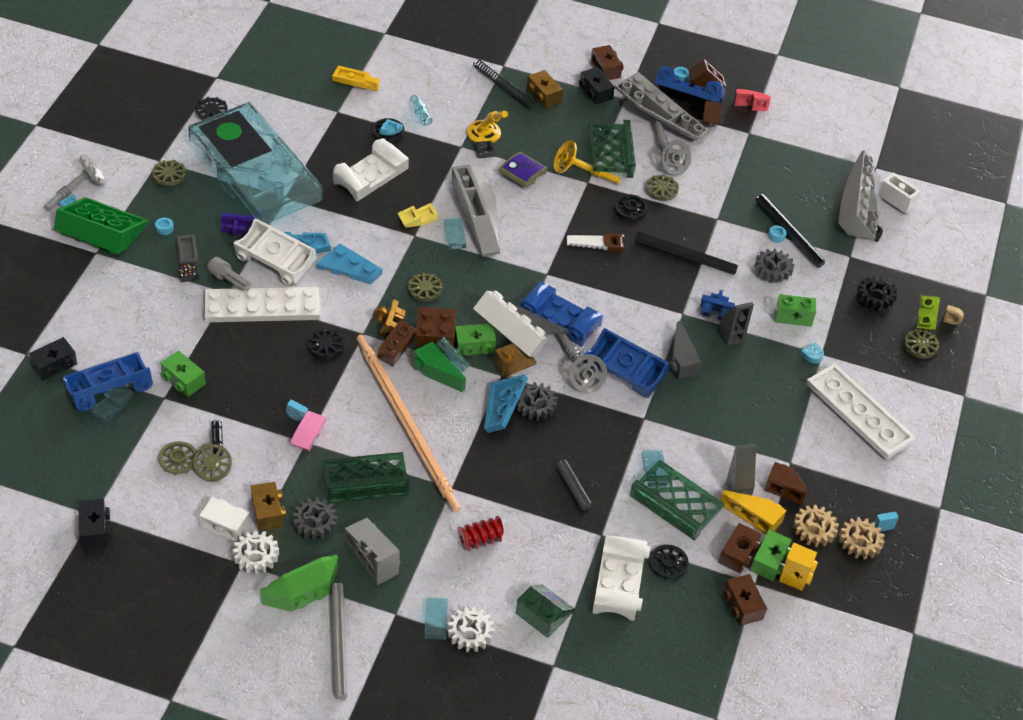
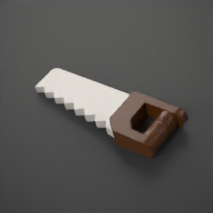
M568 235L567 246L576 245L577 247H592L593 249L602 248L607 252H623L624 235Z

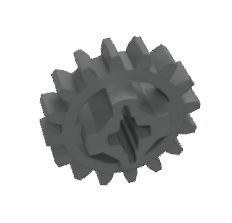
M774 248L773 251L766 249V253L761 251L760 255L756 257L754 267L756 268V273H760V277L765 276L766 281L772 279L773 283H775L776 280L782 282L783 278L788 280L789 276L793 274L795 264H793V258H788L789 254L784 255L783 250L777 252Z
M533 382V386L526 383V387L523 389L516 404L517 411H522L523 417L529 415V420L532 417H535L537 421H539L540 417L547 419V414L552 416L553 411H556L558 399L555 397L556 392H550L551 387L545 388L544 383H541L540 386L536 382Z
M316 497L315 501L308 498V503L301 501L300 507H295V513H293L294 528H297L298 534L304 532V538L311 535L312 540H315L316 536L323 539V534L330 536L331 530H336V524H338L337 509H334L333 503L327 505V499L320 502L319 497Z

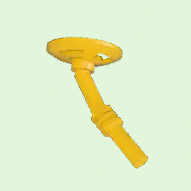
M507 111L490 112L484 120L472 122L467 128L469 139L473 142H496L500 138L501 130L494 122L508 116ZM491 133L494 134L493 137L485 138V136L490 135Z
M572 140L566 141L556 153L554 170L558 173L565 172L573 164L591 172V175L598 176V178L602 177L616 184H619L621 181L620 177L604 171L603 168L600 169L599 166H592L576 159L577 146Z

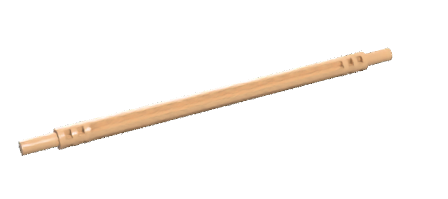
M363 335L357 336L356 339L363 350V356L442 497L447 499L453 512H458L461 508L453 495V489L372 347H369Z

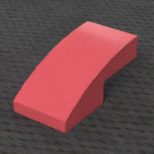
M736 89L734 106H751L752 111H768L771 97L756 91Z

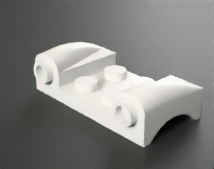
M377 139L372 145V154L351 167L347 166L346 163L337 164L333 169V183L347 188L354 199L359 201L409 168V158L385 139Z
M256 218L253 220L248 233L242 239L233 243L239 260L250 261L253 257L278 270L281 281L286 285H295L317 258L314 248Z
M606 535L592 613L613 612L634 621L636 611H641L643 600L639 598V588L644 558L649 559L651 547L647 546V541Z

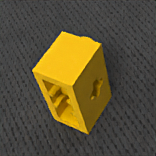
M793 543L779 582L803 591L805 584L810 585L818 562L815 561L817 552Z

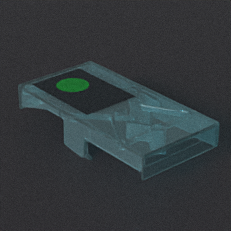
M251 102L188 126L189 141H192L206 152L216 164L217 180L227 194L235 198V195L232 193L233 189L258 220L268 224L323 200V186Z

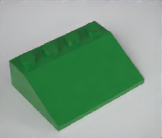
M84 197L56 210L53 230L59 231L64 236L75 237L80 242L91 243L96 248L107 249L112 254H119L129 248L148 225L149 220Z

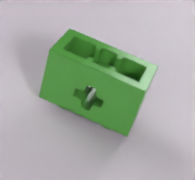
M779 294L775 308V322L812 327L816 315V298Z
M491 323L455 326L454 340L458 356L495 353L496 336Z
M179 350L160 363L163 379L171 382L178 392L184 393L187 397L206 385L205 372Z
M768 530L753 560L750 571L774 581L776 575H781L785 564L782 562L784 559H787L791 550L790 544L792 539Z

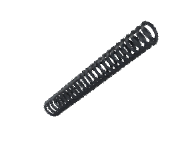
M478 60L476 65H474L475 62H473V66L507 91L528 109L534 107L533 105L529 108L533 104V100L529 96L524 95L520 89H517L508 80L506 81L495 70L490 69L486 63Z

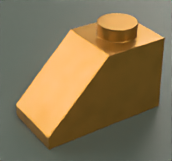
M512 343L495 350L494 366L503 378L537 363L533 357H529Z

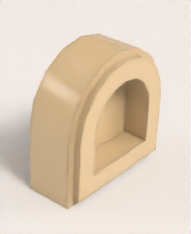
M948 305L942 322L953 325L960 324L964 313L961 309Z

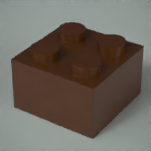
M418 307L415 350L433 342L442 352L453 353L456 309Z

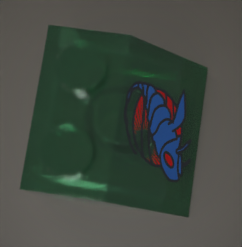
M542 584L530 586L517 599L515 614L549 638L575 611V608Z

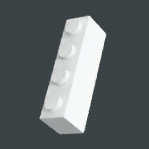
M486 291L473 309L529 357H535L548 341V338L545 336L546 332L538 326L535 328L531 324L530 318L524 314L521 316L513 304L510 302L507 304L502 300L504 297L499 292Z

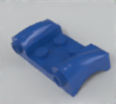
M664 66L658 71L655 80L656 84L713 102H723L726 91L720 82L710 81L706 84L705 88L693 85L692 88L689 87V83L678 80L679 77L674 75V70L671 67Z
M542 281L520 303L521 307L570 330L569 334H566L570 341L581 347L585 344L591 332L596 327L602 325L603 314L588 306L584 310L556 295L555 288Z
M603 328L594 346L584 353V355L599 357L605 363L607 372L631 384L632 390L647 398L651 396L669 371V362L606 328ZM595 361L594 364L598 367V369H599V371H600V370H601V367H600V365Z
M139 352L63 376L66 391L79 411H87L95 406V394L105 393L107 390L116 387H123L127 383H131L138 392L146 391L153 385L150 368L145 367Z

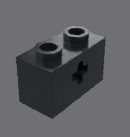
M599 67L581 72L579 86L596 105L613 99L615 86Z
M64 337L28 353L31 367L42 381L77 365L76 353Z
M104 499L78 501L81 548L107 546V537H111L110 524H107V520H110V507L105 506Z

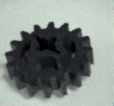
M873 275L872 279L867 276L866 280H861L857 289V296L860 297V302H866L865 306L871 305V309L878 307L879 310L882 307L888 309L896 301L898 290L894 289L895 284H889V279L885 281L882 276L878 279Z

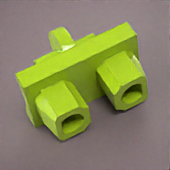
M921 295L917 329L936 331L940 297Z

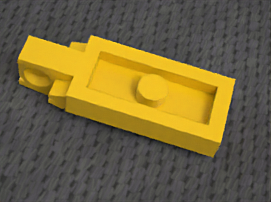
M338 66L332 75V81L359 88H369L378 91L380 87V79L373 78L367 72Z

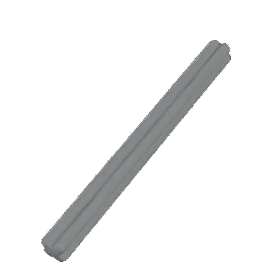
M333 583L335 697L340 700L347 698L344 592L342 583Z

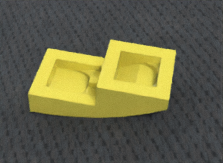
M432 203L419 209H415L412 206L398 213L405 227L421 226L439 220V216Z

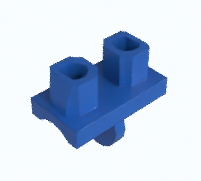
M721 289L719 294L711 293V296L702 295L700 304L701 315L710 317L712 310L719 312L717 319L721 320V317L732 309L735 303L729 302V297L723 296L724 290Z

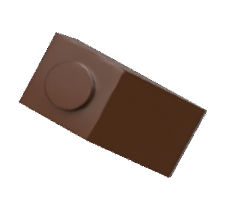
M705 59L688 70L690 74L689 80L693 85L705 88L708 82L717 81L722 83L724 88L726 87L723 75Z
M711 101L703 103L702 122H705V126L715 127V124L720 123L722 103Z
M774 462L764 491L803 505L807 489L795 469L785 464Z

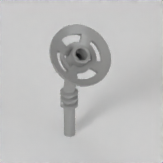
M661 121L655 122L658 134L657 141L659 147L662 148L661 164L664 170L672 175L684 173L691 163L690 148L683 141L674 140L668 142ZM673 145H679L682 149H673ZM684 154H685V162H684V164H683V166H682L681 164H682V162H683V160H684ZM668 165L676 166L677 170L669 169Z
M85 154L80 156L81 164L84 168L82 173L67 186L64 185L58 190L57 195L44 205L47 211H50L59 201L68 197L72 190L85 179L91 178L101 185L105 184L102 172L91 158Z
M557 334L566 347V352L570 359L574 360L569 370L571 384L577 390L585 393L594 392L601 388L607 378L605 363L594 355L580 356L578 348L571 343L566 334ZM595 361L600 365L601 372H599L598 367L594 364ZM579 373L584 377L583 380L580 378ZM574 374H576L577 379L581 382L580 385L575 381ZM595 377L599 379L595 385L588 387L587 382L593 381Z

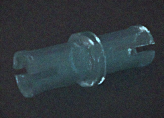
M418 94L417 97L413 95L410 98V102L415 108L414 112L420 117L424 126L426 124L430 125L433 119L428 113L427 106L423 104Z
M444 336L441 338L442 343L438 341L435 345L441 349L462 373L465 371V367L468 368L471 364L459 353L460 350L458 348L455 349Z

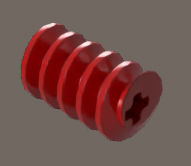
M496 516L495 520L488 518L487 522L481 520L479 524L474 522L472 526L466 524L464 529L458 527L460 542L468 551H471V544L476 549H479V542L484 547L487 546V540L493 545L494 538L502 542V536L504 535L503 524L499 516Z

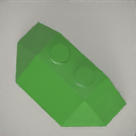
M337 555L321 557L280 576L267 587L259 590L260 602L262 605L292 612L296 609L304 608L315 600L325 598L330 594L332 584L338 572Z

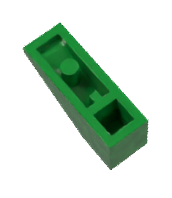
M433 342L413 351L412 364L416 370H419L424 376L460 392L465 391V376Z

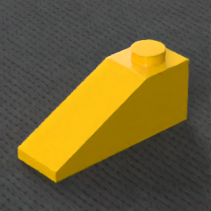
M727 490L722 492L719 505L764 534H767L768 530L775 531L783 522L786 510L781 505L774 503L770 499Z

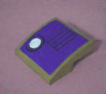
M519 152L505 161L498 171L522 186L528 187L535 184L537 177L546 174L548 167Z

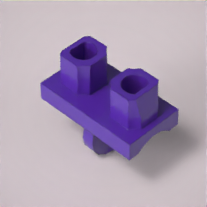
M229 212L222 213L221 232L233 233L234 236L238 234L246 235L255 217L253 215H236Z

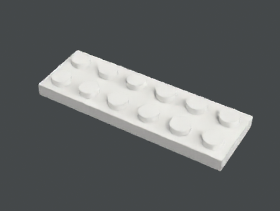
M319 287L250 288L248 291L241 289L205 290V323L320 320Z
M835 363L807 379L806 385L886 460L915 441L916 437Z

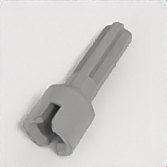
M214 257L210 260L207 267L210 274L220 280H228L243 291L250 289L251 283L231 270L229 263L220 257Z

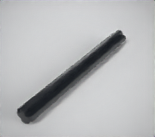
M760 194L756 197L757 203L779 226L786 230L787 235L817 267H822L825 264L824 258L766 196Z
M640 231L637 232L635 237L636 242L733 275L738 269V265Z

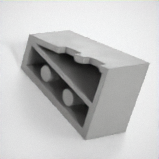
M365 518L345 528V541L377 585L399 575V565L401 564L399 559L400 550L374 523Z

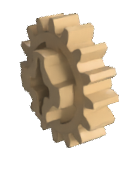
M814 505L813 509H811L809 506H806L805 510L800 509L799 513L795 516L793 528L796 529L795 534H801V541L804 539L808 540L807 545L813 542L815 547H818L819 543L826 546L827 541L832 543L833 539L836 538L839 524L835 523L837 518L831 517V511L826 513L824 511L825 507L818 509L817 505Z
M857 517L856 521L851 518L849 523H844L839 533V542L843 543L842 549H849V555L855 553V558H858L859 555H862L863 559H866L868 555L874 558L875 553L879 554L885 541L883 539L885 535L880 533L881 527L875 528V522L870 524L868 523V518L865 521H861L860 517Z

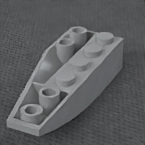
M639 72L614 87L636 107L686 137L698 141L710 132Z
M863 150L857 158L845 185L838 223L848 235L874 240L876 239V224L879 219L874 160L871 155H868Z
M470 164L452 167L451 183L482 257L500 254L496 199L486 175Z

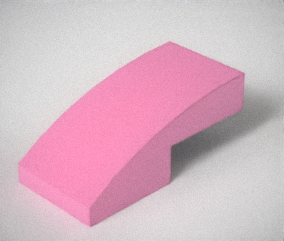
M308 411L295 431L290 444L310 452L327 418Z

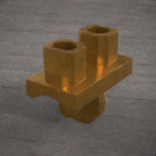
M393 300L391 308H388V310H386L385 306L374 309L373 317L376 319V322H383L379 335L383 337L386 333L390 334L398 324L392 321L393 319L399 322L405 316L406 311L397 307L398 301Z

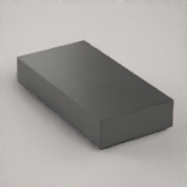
M195 235L177 237L180 266L185 263L199 266Z

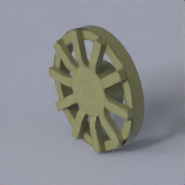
M163 160V162L155 164L152 170V177L156 183L162 186H174L185 179L186 170L183 164L176 160Z
M664 174L653 175L647 181L646 191L657 200H671L677 196L679 184L673 177L664 176Z
M422 272V274L414 275L408 282L409 294L419 301L435 300L441 295L443 290L441 279L436 277L435 274Z
M914 329L905 336L904 346L913 356L931 358L939 350L940 343L936 335H933L926 329Z
M171 442L161 449L159 464L165 472L174 475L186 474L194 467L193 461L189 462L187 459H193L197 451L187 442ZM183 447H187V448H188V450H186V451H184V450H182V449H183ZM168 449L171 450V453H170V454L165 453V452H166ZM191 451H192L193 454H194V455H191V456H186V455L189 454ZM165 456L170 459L162 460V457Z
M209 444L196 452L193 458V466L196 474L201 479L215 482L229 474L232 467V459L228 450L223 446ZM213 448L218 449L216 454H213ZM210 449V455L205 450ZM221 451H223L226 454L221 457H218ZM202 453L206 458H199L198 456ZM228 458V463L221 462V460ZM197 461L204 462L202 465H196ZM221 466L227 467L225 472L220 468ZM205 467L206 470L203 474H201L199 472V469ZM218 470L222 475L215 477V471ZM208 471L212 472V477L206 476Z

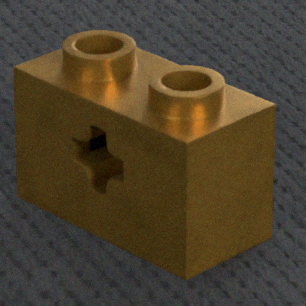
M546 70L528 76L527 90L544 108L562 102L563 88Z
M276 482L251 485V496L258 531L283 527V518H286L285 506H280V502L283 501L281 489L277 490Z

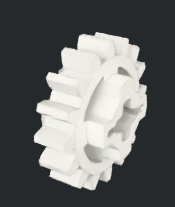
M257 530L254 531V535L246 532L245 538L240 536L239 542L234 543V563L239 564L240 570L246 568V573H249L251 570H254L255 574H258V570H262L265 573L267 566L272 569L273 562H278V542L273 541L272 535L266 537L265 531L261 535L258 534Z
M464 607V612L457 610L456 616L451 615L450 622H448V637L452 638L451 643H458L459 650L462 647H466V652H469L470 648L478 652L479 646L485 649L486 643H491L495 630L494 621H490V614L484 616V610L476 612V607H473L472 611H469L467 607Z

